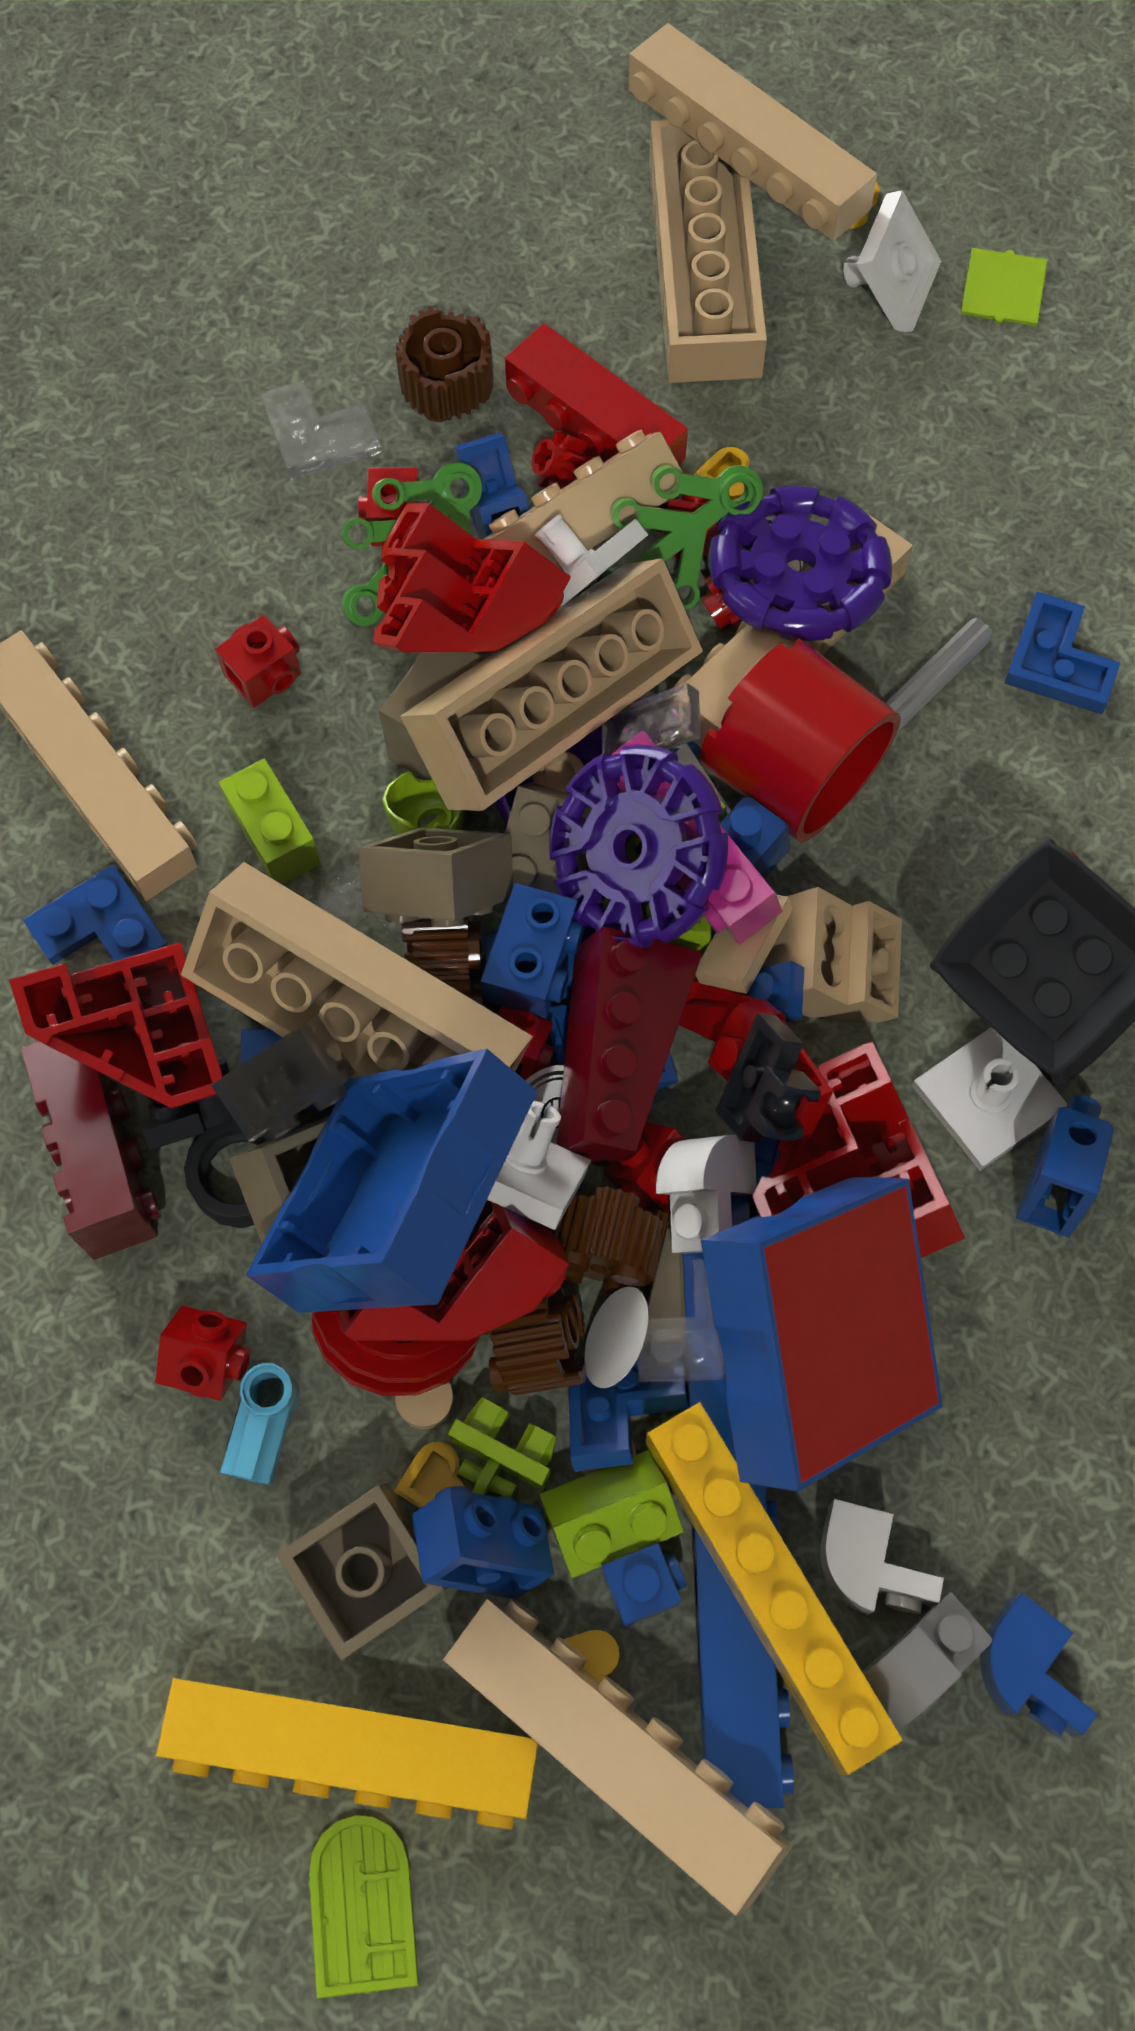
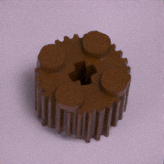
M431 306L428 307L426 312L419 310L418 316H410L409 328H404V335H400L399 343H396L397 352H395L401 393L404 395L406 403L410 402L412 409L417 408L420 415L424 413L425 417L430 421L441 423L451 420L452 416L460 419L463 413L469 416L471 415V409L478 410L479 403L485 404L490 399L493 390L494 376L489 330H486L484 322L480 323V317L478 316L471 317L466 315V319H464L463 314L460 313L458 316H454L451 311L448 315H444L441 310L433 309Z
M464 917V924L455 927H435L431 925V919H417L402 923V942H407V953L404 954V959L483 1006L485 1004L481 987L483 972H473L481 970V922L470 921L469 917Z
M607 1186L604 1188L597 1187L595 1196L579 1195L578 1197L574 1195L555 1230L549 1228L558 1238L570 1264L567 1267V1280L563 1282L581 1284L583 1277L605 1282L604 1290L610 1294L623 1287L639 1289V1286L646 1287L651 1285L655 1280L669 1214L656 1209L655 1216H653V1213L643 1211L642 1208L638 1207L640 1198L635 1196L634 1193H625L620 1189L614 1190Z
M561 1285L552 1296H545L533 1312L483 1334H491L493 1353L496 1355L489 1359L490 1380L496 1392L510 1391L511 1395L516 1396L585 1383L587 1378L585 1362L577 1364L575 1356L577 1354L576 1349L579 1345V1338L585 1337L583 1313L580 1310V1301L576 1294L566 1295Z

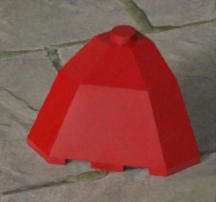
M407 503L382 546L381 561L389 566L388 576L385 575L379 580L377 608L383 611L385 616L374 630L373 643L381 649L403 653L496 652L546 623L547 619L561 606L564 599L563 591L571 576L525 541L476 539L431 504Z
M181 942L75 974L71 972L66 963L9 979L24 1032L27 1036L171 1109L227 1092L195 985L192 981L181 975L186 961Z
M873 1041L822 1063L818 1069L832 1088L833 1093L810 1139L780 1141L777 1148L781 1154L768 1178L762 1176L752 1195L760 1217L779 1214L793 1206L800 1198L850 1177L909 1178L920 1257H925L965 1239Z
M487 1200L438 1304L339 1310L343 1334L353 1341H469L533 1312L545 1296H552L560 1288L565 1279L567 1267L570 1264L558 1238L545 1225Z

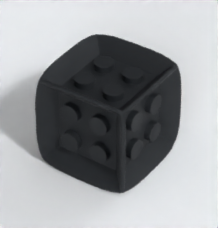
M1047 839L1043 844L1021 859L967 914L942 944L934 960L930 962V968L938 973L948 986L1003 1039L1037 1067L1049 1073L1056 1085L1066 1087L1070 1079L1077 1076L1096 1061L1135 1022V908L1079 859L1056 845L1054 840Z

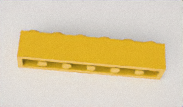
M700 1402L648 1432L646 1438L647 1448L838 1774L850 1775L903 1741L750 1484L740 1482L737 1463Z
M173 1678L156 1756L174 1759L171 1772L208 1778L210 1765L234 1769L232 1782L268 1788L271 1776L293 1779V1793L329 1798L331 1786L355 1790L353 1803L390 1809L393 1796L416 1800L414 1812L416 1814L451 1819L453 1807L478 1811L476 1824L513 1830L515 1817L528 1818L539 1744L533 1738Z

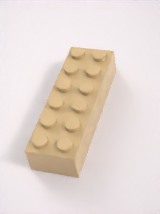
M668 120L651 121L649 165L668 383L762 378L767 338L750 181L748 178L739 175L732 166L717 155L705 150L698 141L682 129L670 124Z
M663 558L628 563L563 605L547 619L546 623L494 652L400 717L447 809L483 811L694 659L703 650Z
M245 862L209 892L181 973L185 978L350 1079L393 1069L412 1070L427 1065L434 1060L488 1049L513 1071H516L533 1037Z

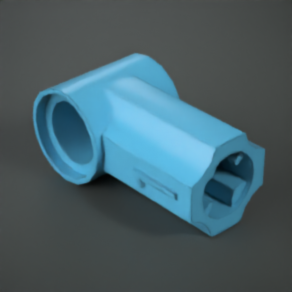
M262 1363L252 1367L244 1375L240 1383L241 1402L220 1473L272 1486L290 1418L299 1403L300 1390L295 1379L282 1367L273 1363ZM270 1379L282 1380L284 1395L281 1401L269 1408L261 1407L257 1400L260 1386Z

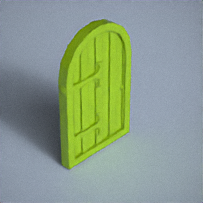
M354 1815L336 1821L320 1836L311 1853L308 1887L311 1900L317 1999L358 1993L371 1994L374 1991L419 1985L410 1882L412 1869L409 1866L402 1839L392 1826L373 1816Z

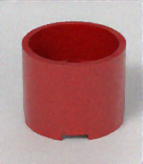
M798 638L790 649L780 643L770 650L734 688L728 697L733 703L722 718V727L719 732L714 728L711 729L704 738L700 751V762L740 796L753 798L785 821L789 826V834L798 842H805L819 834L864 787L889 750L899 729L901 717L899 713Z

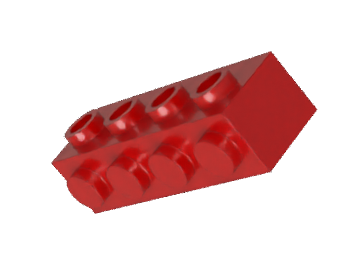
M545 323L539 326L505 357L506 389L513 399L520 404L530 406L542 415L547 424L557 431L562 430L567 435L569 434L586 441L587 445L584 452L591 457L600 456L603 462L607 461L619 453L616 447L618 442L642 429L645 436L661 432L679 465L686 459L688 428Z

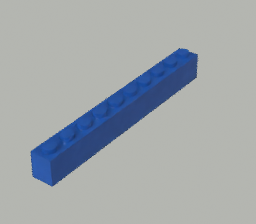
M731 1196L732 1227L757 1216L760 1217L759 1213L750 1214L749 1196ZM703 1252L682 1253L686 1322L685 1362L689 1408L699 1402L702 1404L736 1461L726 1400L725 1361L719 1336L714 1326ZM749 1483L779 1533L777 1502L766 1501V1486ZM693 1526L703 1759L711 1762L733 1781L734 1784L729 1792L746 1807L749 1808L753 1801L765 1808H784L783 1794L794 1793L791 1754H781L779 1729L790 1727L788 1690L777 1689L775 1664Z

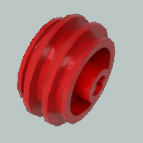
M339 1310L312 1312V1334L325 1362L349 1384L381 1396H418L449 1383L472 1359L480 1338L478 1336L469 1341H353L343 1334Z

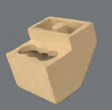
M819 887L786 896L789 897L793 910L764 962V967L793 961L805 968L802 1016L877 1023L898 1018L902 919L871 901L850 905Z

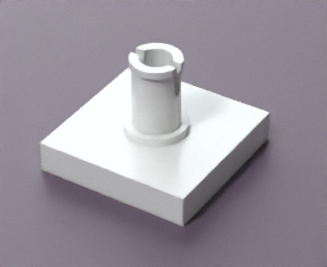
M901 190L886 194L860 256L847 257V263H844V277L846 283L852 288L868 284L894 330L905 333L914 330L941 260L906 195Z
M561 514L553 518L535 534V537L543 543L563 568L564 572L571 576L563 591L564 599L559 608L578 595L648 536L636 519L596 551L593 548L589 551L585 548L565 523Z
M992 1027L916 1078L912 1083V1087L979 1171L1051 1122L1059 1107H1067L1065 1100L1037 1066L1019 1053Z
M533 1101L487 1200L555 1230L582 1183L591 1160L550 1142L556 1126L560 1123L561 1115L555 1108L550 1106L545 1118H542L538 1125L537 1122L545 1103Z

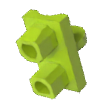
M481 1398L467 1415L464 1423L456 1419L447 1434L452 1438L451 1443L487 1462L484 1468L467 1458L462 1462L458 1475L475 1483L472 1492L489 1495L492 1492L497 1496L510 1497L513 1496L517 1485L500 1477L501 1470L542 1492L544 1491L551 1478L548 1466L551 1463L557 1443L556 1436L529 1423L515 1450L497 1441V1438L510 1416L509 1412L485 1398Z

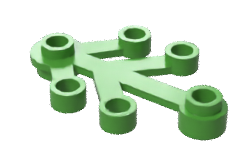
M454 462L441 467L433 480L400 483L391 478L381 479L374 485L372 497L378 507L387 510L398 508L404 501H433L431 503L433 507L445 516H449V519L471 534L469 511L478 504L481 498L482 483L478 473L471 466ZM457 478L461 479L466 486L465 494L461 498H455L450 491L452 481ZM386 484H391L397 491V497L391 504L384 503L380 497V491ZM351 518L341 528L342 541L353 549H364L370 543L384 542L397 520L367 522L361 518ZM354 524H360L365 529L364 540L357 544L350 540L348 534L350 527ZM383 563L367 585H354L344 593L341 608L344 616L350 622L360 626H369L380 619L383 611L377 608L379 580L385 575L388 576L389 566ZM367 596L372 601V610L367 615H360L356 610V603L361 597Z
M670 465L658 467L651 476V486L661 498L674 499L679 494L710 499L695 512L640 506L630 497L617 499L611 507V519L621 530L636 519L643 528L669 531L629 563L662 558L666 562L682 549L678 574L672 581L676 590L684 585L691 586L690 596L682 601L685 610L693 608L700 598L697 582L707 529L721 518L723 519L728 512L734 515L753 512L759 505L760 500H762V481L752 469L746 466L736 465L728 467L717 478L681 474ZM666 474H674L676 481L673 488L668 491L661 490L659 485L661 478ZM737 482L743 483L744 492L742 496L738 499H730V487ZM751 501L745 509L739 510L734 508L742 503ZM625 506L634 507L635 515L633 519L625 523L620 522V510ZM708 554V557H707V565H708V568L710 569V567H709V554ZM621 566L609 567L598 577L597 582Z

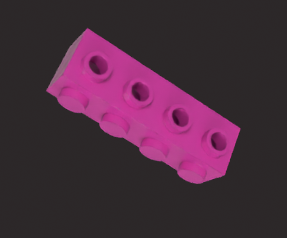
M642 730L613 752L612 755L619 754L624 746L656 745ZM620 776V782L617 784L618 794L626 791L623 776ZM666 781L661 783L656 794L665 798L671 784ZM695 819L686 821L685 823L692 830L693 839L699 838ZM720 825L721 833H726V831ZM728 835V859L724 879L720 890H712L706 904L709 910L704 917L718 934L726 928L738 945H740L783 911L773 889ZM682 872L677 884L686 892L692 878Z

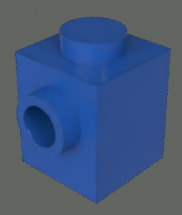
M658 1543L601 1567V1573L623 1628L678 1606L682 1602L678 1590L687 1587L674 1553L663 1556Z

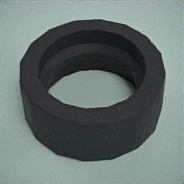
M240 1117L205 1129V1133L200 1134L190 1146L184 1171L187 1189L205 1215L220 1225L244 1228L254 1226L246 1202L239 1204L225 1202L213 1193L208 1180L210 1163L220 1150L230 1144L246 1142L259 1145L278 1137L279 1134L260 1120Z

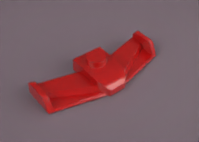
M696 976L694 977L679 1022L680 1026L716 1042L708 1064L727 1081L757 1013L776 1015L790 1029L785 1021V1015L766 999H756L744 993L701 984ZM802 1047L797 1064L793 1070L804 1072L821 1092L818 1102H809L803 1096L796 1106V1117L804 1128V1135L801 1139H810L833 1090Z

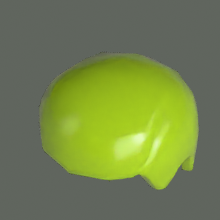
M410 771L401 774L390 782L382 798L388 823L394 835L420 828L422 821L430 815L438 816L426 825V828L461 830L467 815V810L447 809L432 778L430 780H420Z

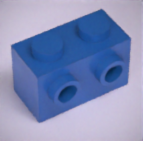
M514 883L481 979L484 1001L514 1010L524 1009L542 1018H547L552 1001L561 1003L569 979V971L563 970V966L568 952L577 954L585 930V926H581L573 917L574 911L578 906V900Z
M454 1486L439 1491L432 1501L412 1514L421 1579L424 1584L517 1599L554 1575L543 1510L540 1506L516 1502V1499L510 1496L492 1497L473 1493L470 1489L463 1486Z

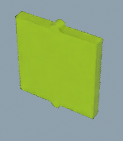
M972 248L960 314L993 319L996 324H1001L1005 321L1037 326L1048 259L1017 255L1012 250H1007L1004 253Z

